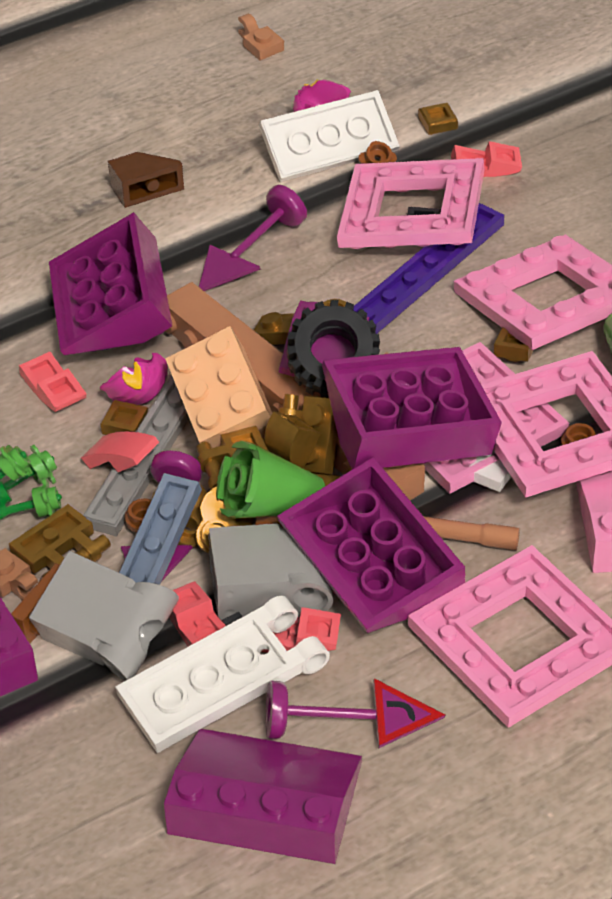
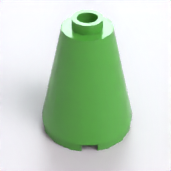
M239 441L231 447L236 448L233 456H225L222 461L216 492L217 499L224 500L225 509L220 508V511L227 517L278 516L325 487V483L320 476L251 442Z

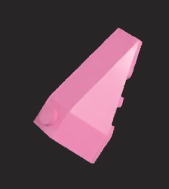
M611 470L576 482L593 573L612 572Z

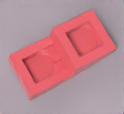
M489 141L485 151L454 145L451 153V160L483 158L485 167L483 177L510 175L518 173L522 169L519 147Z
M47 352L19 365V374L38 398L54 412L86 398V392L69 368L63 370L51 352Z
M139 432L110 433L103 436L81 459L89 469L109 461L117 472H121L138 465L159 441L155 436Z
M195 581L172 590L179 596V600L169 618L188 647L226 626L214 613L212 600Z
M302 607L300 617L297 618L290 628L274 634L287 651L295 647L303 639L311 636L317 637L328 651L336 650L341 614ZM262 649L261 652L268 653L269 650Z

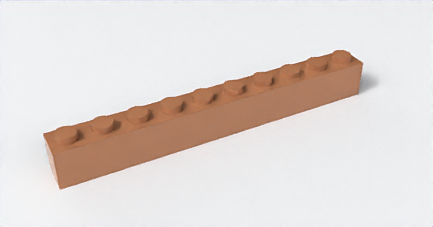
M193 282L167 295L173 326L165 330V332L176 337L185 348L229 326L232 328L247 353L272 413L273 411L278 412L279 408H283L285 394L299 396L297 410H303L304 396L320 397L318 392H314L313 396L307 393L306 386L304 384L299 386L295 381V377L278 373L283 353ZM338 438L334 467L344 475L351 471L352 468L341 448ZM423 463L383 468L409 500L424 492L425 465Z

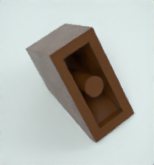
M141 152L108 160L110 187L125 208L184 190L183 166L180 160Z

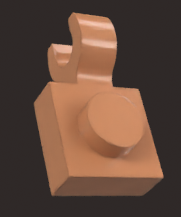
M249 13L238 17L239 22L244 26V28L239 30V34L243 38V46L259 61L284 51V40L268 26L259 28L255 18Z
M4 548L0 551V596L3 598L12 591L23 601L33 589L32 586L38 583V579L31 573L30 566Z

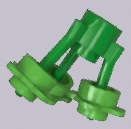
M33 444L30 446L32 454L27 456V453L18 446L13 448L7 445L0 448V480L6 475L10 478L5 483L0 481V520L10 514L32 508L36 509L38 516L41 518L50 516L55 513L56 509L61 508V494L58 493L56 486L50 488L48 480L52 484L56 483L52 472L57 469V466L54 462V457L46 450L40 453ZM32 476L37 483L43 484V486L32 488L33 500L7 506V503L12 501L8 490Z

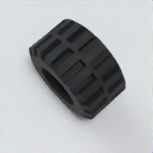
M331 300L330 306H324L323 301L315 303L314 310L311 311L307 307L302 311L301 319L296 318L292 324V331L289 332L287 343L288 367L290 373H294L296 383L299 386L304 384L306 392L312 396L314 392L320 393L321 398H328L329 395L322 363L311 352L313 343L320 337L329 334L345 337L355 349L354 357L379 355L380 338L379 334L375 333V323L373 320L367 321V313L364 310L354 311V304L346 302L345 307L338 306L339 300Z

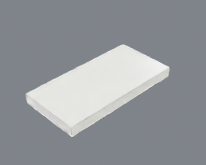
M378 90L261 120L259 123V128L279 182L358 162L360 153L366 152L373 141L387 144L392 152L398 151L400 147Z

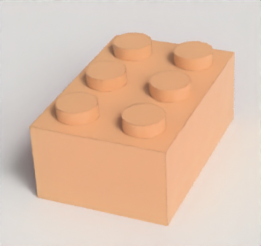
M230 326L165 358L199 443L206 441L210 443L212 448L222 446L221 434L255 425L262 439L265 438L266 427L272 411L247 353Z

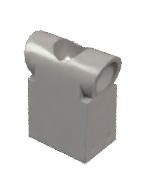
M279 524L209 528V565L216 612L221 621L238 611L244 617L264 606L270 599L276 596H285L299 613H301L302 607L327 611L331 608L333 603L331 587L284 527L282 528Z
M68 551L29 619L43 640L102 666L106 665L116 676L126 681L137 674L147 656L149 642L164 627L179 600V596L171 589L150 582L136 583L123 574Z

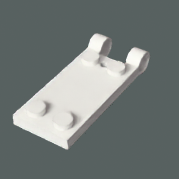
M276 596L270 599L264 606L115 686L118 697L156 753H159L265 694L268 691L270 681L286 682L302 672L312 674L319 671L328 662L330 653L315 636L303 639L288 651L284 648L274 633H280L290 628L297 620L298 612L285 596ZM262 649L269 650L267 654H260Z

